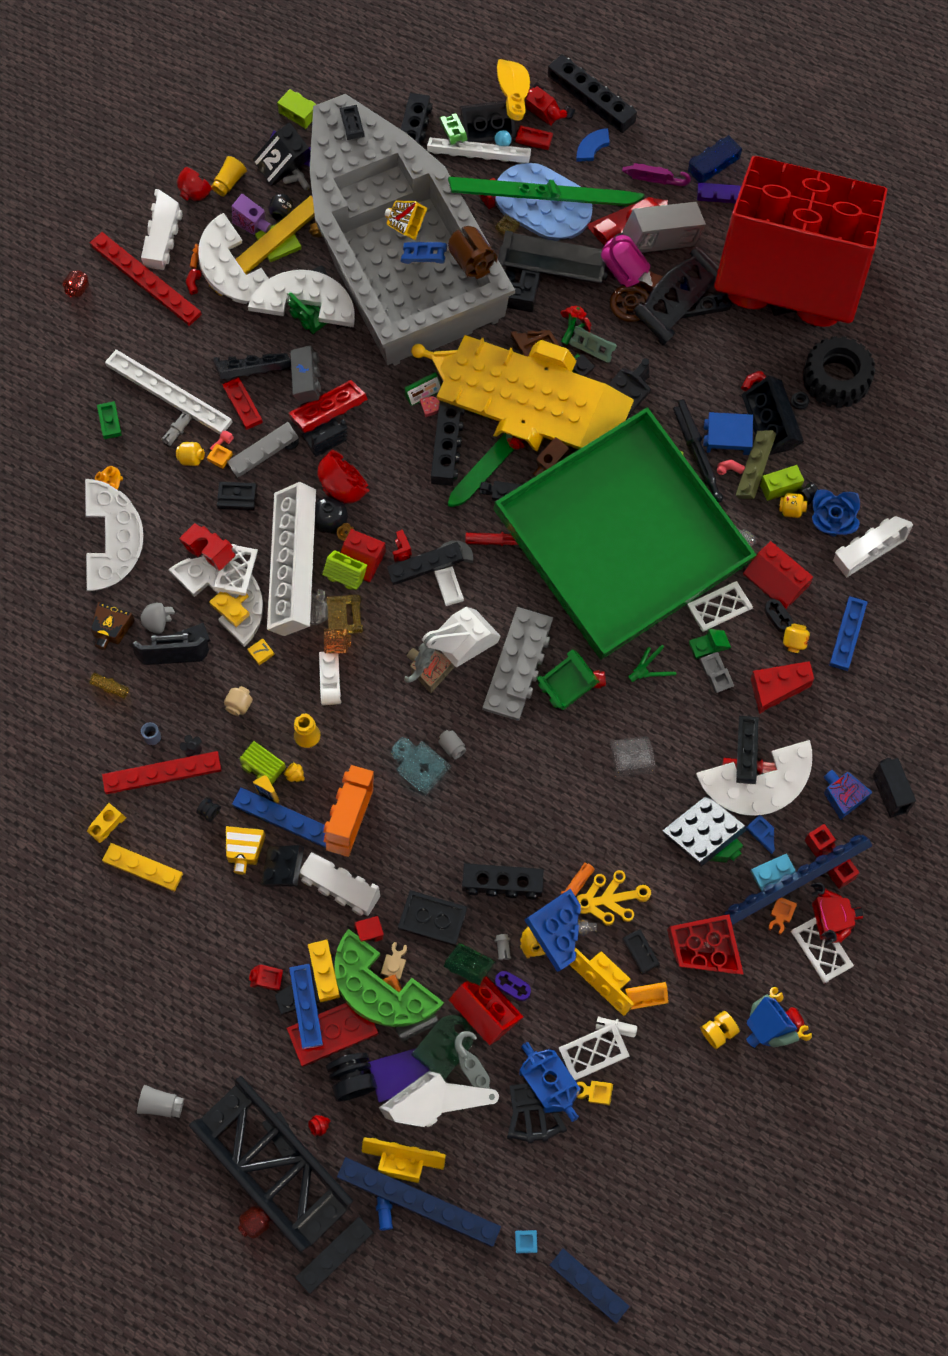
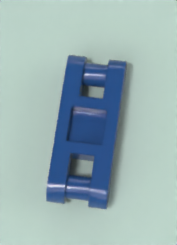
M406 242L403 245L404 254L401 256V262L405 264H410L411 262H436L443 264L445 262L444 253L447 251L448 245L444 242Z

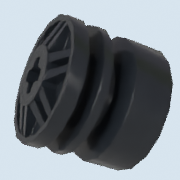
M367 1053L348 1054L326 1065L327 1071L332 1073L329 1075L330 1080H340V1082L332 1087L337 1102L355 1099L377 1089L374 1074H364V1072L371 1068V1064L367 1063L369 1060Z

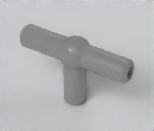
M298 168L293 171L294 175L283 178L285 184L299 181L304 190H309L310 185L304 178V174Z

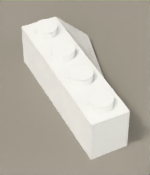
M897 516L890 520L887 518L880 523L879 527L869 529L863 537H856L847 547L842 546L836 550L833 561L847 578L906 541L913 524Z

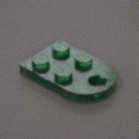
M448 1015L440 1019L411 1054L431 1072L439 1073L444 1080L459 1063L458 1053L455 1049V1039L459 1033L454 1030V1025L461 1024L464 1031L473 1033L471 1025L464 1018L457 1015ZM465 1037L462 1040L463 1047L468 1051L473 1043L471 1037Z

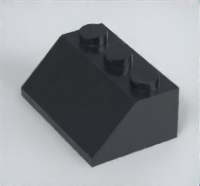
M506 100L460 106L462 126L467 135V142L495 140V135L499 131H507L510 133L511 138L516 137L515 120L507 115Z

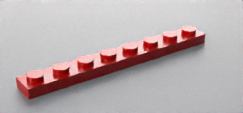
M103 232L90 242V246L187 325L190 326L202 315L199 309Z

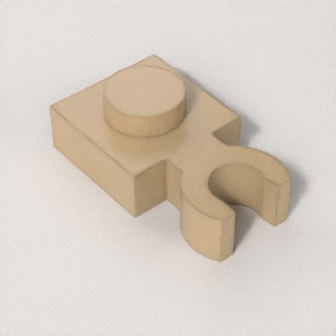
M394 942L392 944L393 955H386L381 975L390 977L396 974L397 979L401 980L406 960L401 957L406 954L407 945H404L402 951H397V942Z

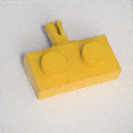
M219 592L209 601L210 605L235 627L250 616L249 611L241 605L249 597L247 593L246 596L239 595L237 598H234L227 592Z

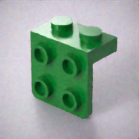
M292 292L287 293L290 314L295 319L298 318L306 330L309 329L314 334L327 324L319 322L320 308L318 306L303 304Z

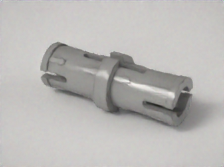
M183 411L176 422L170 425V429L161 440L171 446L179 434H183L184 428L192 420L191 415Z

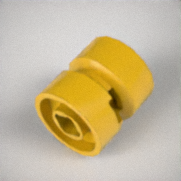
M722 1011L715 1016L714 1022L708 1021L700 1028L704 1037L714 1049H718L726 1043V1038L731 1039L740 1032L736 1022L726 1011Z

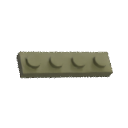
M773 430L757 431L752 451H750L736 492V496L740 499H754L776 437V433Z

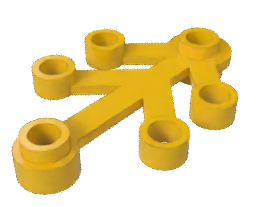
M618 870L614 873L613 880L602 896L593 898L599 887H603L606 882L604 875L597 874L588 892L580 894L576 898L580 905L583 900L588 902L587 906L581 905V914L591 913L602 920L604 925L610 926L614 922V915L610 912L604 913L596 906L604 905L621 916L625 922H630L633 920L634 912L631 909H624L615 902L631 899L646 902L651 896V890L646 885H639L636 890L613 894L619 884L625 880V873ZM621 874L623 879H616V875ZM597 878H602V879H603V883H601V884L597 883V882H596V879H597ZM643 889L647 894L641 895L639 891ZM626 912H629L631 914V918H626L624 914ZM610 916L612 921L606 922L604 918Z

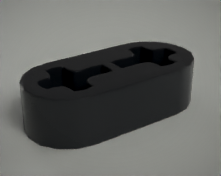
M771 599L766 603L764 608L765 614L779 632L785 633V629L793 624L791 616L779 600ZM770 605H772V607H777L776 612L774 610H769L771 607ZM781 619L783 622H788L787 627L785 625H780Z

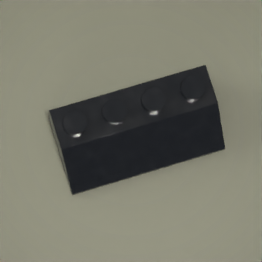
M768 376L741 394L748 414L753 415L755 434H757V431L770 430L776 433L769 455L792 450L804 442L781 379Z

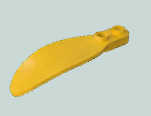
M499 59L497 63V76L501 90L507 97V115L513 120L520 121L525 114L524 99L530 87L528 71L519 63Z

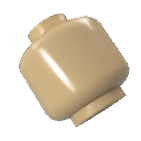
M242 686L231 688L224 700L226 711L235 716L245 714L253 700L249 695L250 691Z

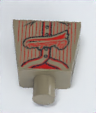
M412 648L407 654V657L413 661L410 666L412 674L416 670L415 658L419 653L415 648ZM436 650L431 656L430 665L417 678L430 693L435 690L454 668L451 661L444 654Z

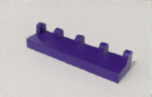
M698 183L697 201L736 203L741 186Z

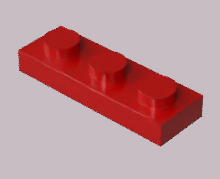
M239 377L222 384L246 430L263 423Z

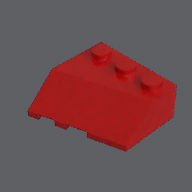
M729 914L674 925L667 929L671 949L679 967L744 975Z

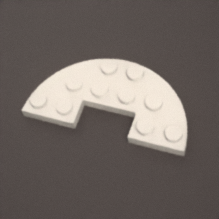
M222 213L208 224L201 236L198 253L200 268L207 282L219 294L232 298V301L247 304L259 286L269 278L262 268L248 275L244 273L229 251L242 244V239L226 215Z
M292 270L271 277L259 286L248 305V311L284 316L288 300L287 293L292 292L303 304L321 307L319 322L354 327L355 322L353 303L347 291L331 277L311 270Z
M85 479L86 517L105 518V553H86L87 591H97L116 584L132 570L142 550L143 527L138 512L125 494L105 482Z
M202 555V557L188 558L175 564L169 569V572L195 597L208 585L213 589L218 569L208 564ZM234 560L231 561L235 567L241 565ZM227 564L223 572L231 570L232 567ZM244 567L238 571L244 576L247 569ZM236 572L227 576L231 582L240 578ZM251 575L247 589L249 597L241 603L249 611L250 616L237 627L223 616L218 619L244 647L256 634L263 615L262 595L253 575ZM222 578L220 584L226 585L228 582L225 578ZM243 581L235 584V587L242 588ZM228 593L230 596L234 598H237L239 596L238 594Z
M808 740L771 751L777 770L758 775L756 784L736 783V766L734 762L698 772L696 775L707 795L721 807L743 815L769 814L791 803L806 785L812 766L811 743Z

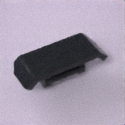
M189 633L162 636L152 635L151 645L142 646L137 641L132 643L135 656L144 665L200 662L207 656L209 651L206 638L201 637L196 642L189 643ZM183 642V643L159 644V645H158V643Z

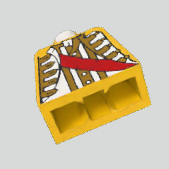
M396 200L393 207L385 211V217L388 219L387 225L401 234L416 240L427 207L416 201Z

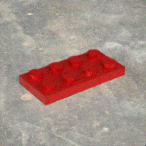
M350 380L319 396L320 400L308 402L289 412V416L306 433L323 423L329 422L332 418L344 414L347 410L361 405L362 402L368 399L366 394Z
M347 1003L318 1014L323 1046L302 1049L298 1023L287 1028L302 1067L379 1035L375 1024L358 1015Z

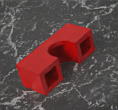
M195 523L179 538L186 550L197 557L203 554L208 564L219 571L236 556L232 550L233 546L226 539L223 541L216 533L212 534L206 527H200Z
M825 824L810 832L804 840L816 858L831 853L836 847V839ZM850 859L827 871L838 889L849 884L859 875V871Z

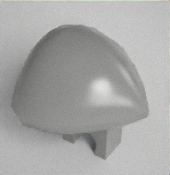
M152 603L147 605L142 611L141 624L149 631L160 634L164 631L166 622H171L170 614H174L175 611L172 607H164L162 603Z

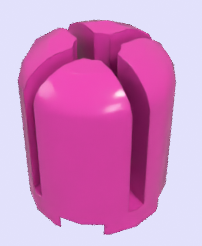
M616 236V238L614 237L609 240L602 249L601 258L620 284L626 287L633 286L640 282L638 278L644 272L648 274L650 264L629 236Z

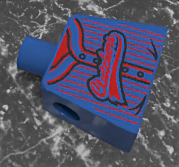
M831 770L824 776V779L830 784L824 794L840 819L865 802L872 794L870 789L849 772L839 778Z

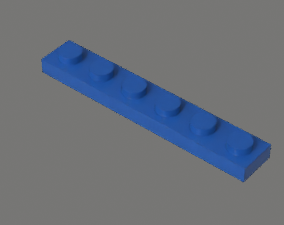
M240 788L232 803L233 807L326 848V843L323 842L325 833H323L324 824L244 788Z

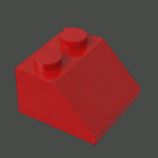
M351 529L343 543L341 553L367 564L363 580L371 582L386 553L385 542Z

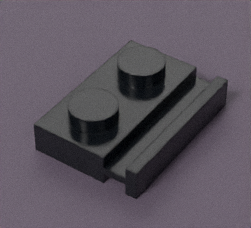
M219 482L217 509L254 510L256 483Z

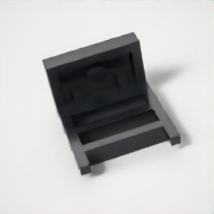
M332 418L329 422L323 423L315 427L314 430L302 434L315 457L347 441L346 422L343 419L338 424L336 419Z

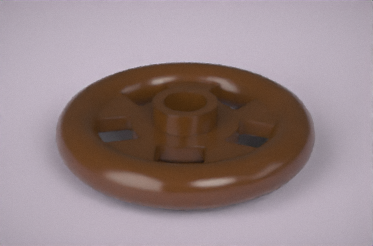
M623 285L612 293L610 308L613 314L623 321H639L640 319L635 315V312L634 315L626 314V311L632 312L639 303L644 305L649 293L638 285L630 287ZM627 292L628 295L622 298L621 294ZM635 293H638V294H640L642 297H641L640 299H638L637 296L634 295V294H635ZM617 303H622L623 308L619 309Z

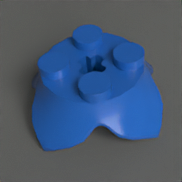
M817 490L813 498L814 515L812 516L814 526L830 536L847 535L857 531L860 524L859 519L856 518L860 509L858 493L842 492L835 496L831 491Z

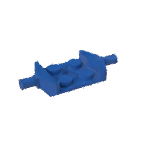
M526 1042V1045L524 1043L521 1048L528 1056V1059L523 1063L519 1071L520 1077L523 1076L544 1106L543 1111L545 1113L564 1111L571 1122H574V1119L577 1120L579 1116L572 1108V1105L579 1095L581 1088L554 1050L548 1049L537 1052L532 1049L529 1042ZM551 1074L555 1076L556 1081L547 1082L544 1077Z

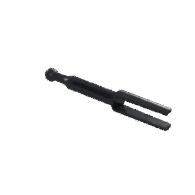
M678 400L679 406L673 407V410L684 435L686 445L691 447L705 483L710 487L716 501L720 503L723 500V495L717 488L716 477L702 447V437L698 432L685 400Z

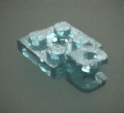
M401 737L391 750V755L394 759L401 763L396 771L425 796L451 768L448 762L423 741L416 747L411 741ZM427 764L429 771L420 772L421 767L419 765Z

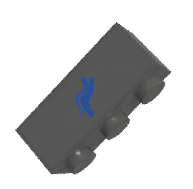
M312 346L291 350L293 395L298 404L320 400L319 392H321V385L318 381L320 370L317 366L320 360L318 353L314 352Z

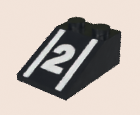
M289 122L270 138L252 160L269 184L273 186L308 161L311 151Z

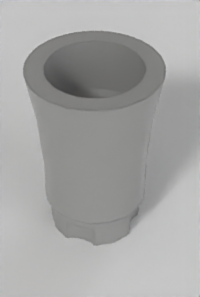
M144 1084L138 1102L137 1114L180 1118L184 1098Z

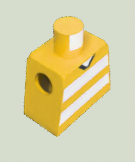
M226 826V857L228 862L235 863L234 873L246 874L247 864H257L266 836L264 830Z

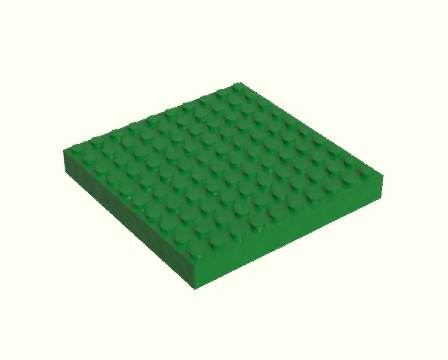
M648 407L495 501L493 508L600 660L747 566L756 557V553Z

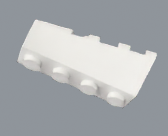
M155 189L154 196H156L157 200L156 204L152 203V221L149 220L148 222L149 236H145L141 259L143 265L147 268L164 270L166 264H169L170 261L169 252L174 247L173 238L178 233L177 223L178 220L181 221L182 210H180L177 201L159 189Z
M311 852L300 869L301 881L310 887L312 884L318 887V891L325 896L332 895L340 905L345 906L347 904L351 906L352 911L357 915L362 916L364 914L369 916L380 898L379 886L372 883L370 887L365 882V879L359 876L354 879L347 870L339 867L337 870L332 862Z

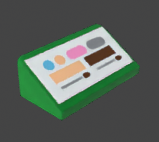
M434 372L404 388L405 397L411 406L419 403L420 399L431 397L439 392L441 384L437 373Z

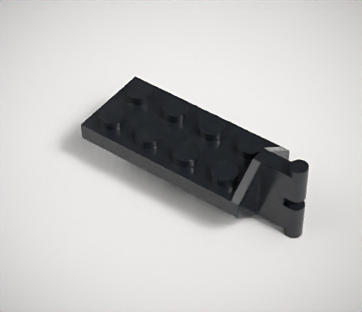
M647 358L642 360L634 372L622 368L608 384L634 399L627 418L651 392V388L645 383V380L650 377L649 359Z

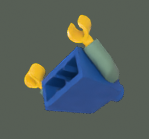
M772 987L770 995L766 994L752 1005L750 1018L747 1020V1025L752 1033L746 1040L754 1048L759 1043L766 1046L779 1047L797 1042L799 1038L804 1041L812 1038V1033L808 1035L802 1034L804 1031L809 1030L806 1025L801 1026L799 1032H796L798 1028L778 1003L783 1000V993L775 995L778 993L777 987Z

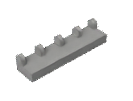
M286 422L228 460L227 463L238 478L299 437L289 422Z

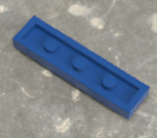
M849 596L829 666L848 671L867 601Z
M310 964L289 967L302 1049L323 1046Z

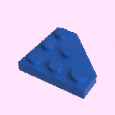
M571 889L524 919L557 972L576 959V952L574 951L575 942L578 941V915L581 913V905Z

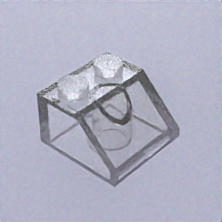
M648 736L609 741L615 778L654 773L656 764L653 748Z

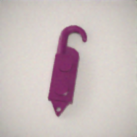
M634 163L633 166L623 167L622 172L631 176L632 179L659 184L686 186L691 181L690 175L686 172H680V175L686 179H676L668 169Z

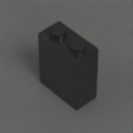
M886 758L881 760L872 776L889 817L892 818L908 813L915 804L916 799L899 759Z

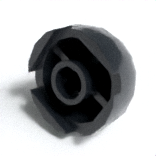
M332 496L323 497L315 503L314 527L322 533H337V529L344 523H347V508L344 503Z

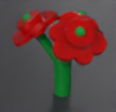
M570 306V308L560 312L563 318L569 319L568 329L561 341L565 345L569 343L574 333V325L577 318L582 323L578 327H584L588 332L591 331V321L586 317L587 313L581 307Z

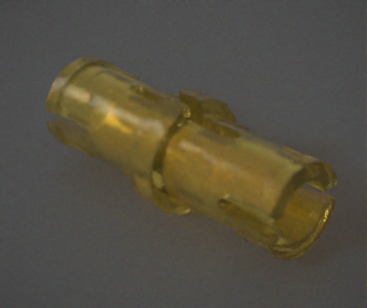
M93 673L89 684L103 689L105 693H112L125 699L130 689L115 682L112 678L108 679L97 673Z

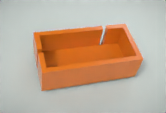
M351 765L349 772L345 771L342 783H344L343 788L338 789L336 795L338 801L336 805H332L330 816L332 817L330 822L326 821L323 833H325L323 842L326 843V851L349 857L373 793L374 771Z

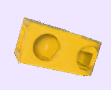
M108 803L91 823L87 833L101 843L126 817Z

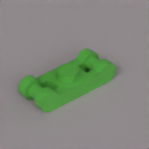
M457 113L451 114L449 117H440L441 126L448 137L450 145L456 144L458 141H467L466 132Z

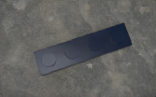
M564 1248L549 1265L615 1324L630 1307Z

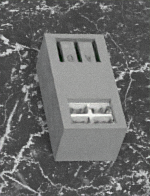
M697 202L636 208L632 210L623 233L629 236L641 253L695 246L706 223Z

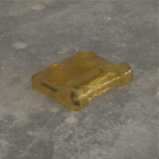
M360 595L326 597L329 635L363 632V625H361ZM349 603L352 604L353 625H348L346 604Z

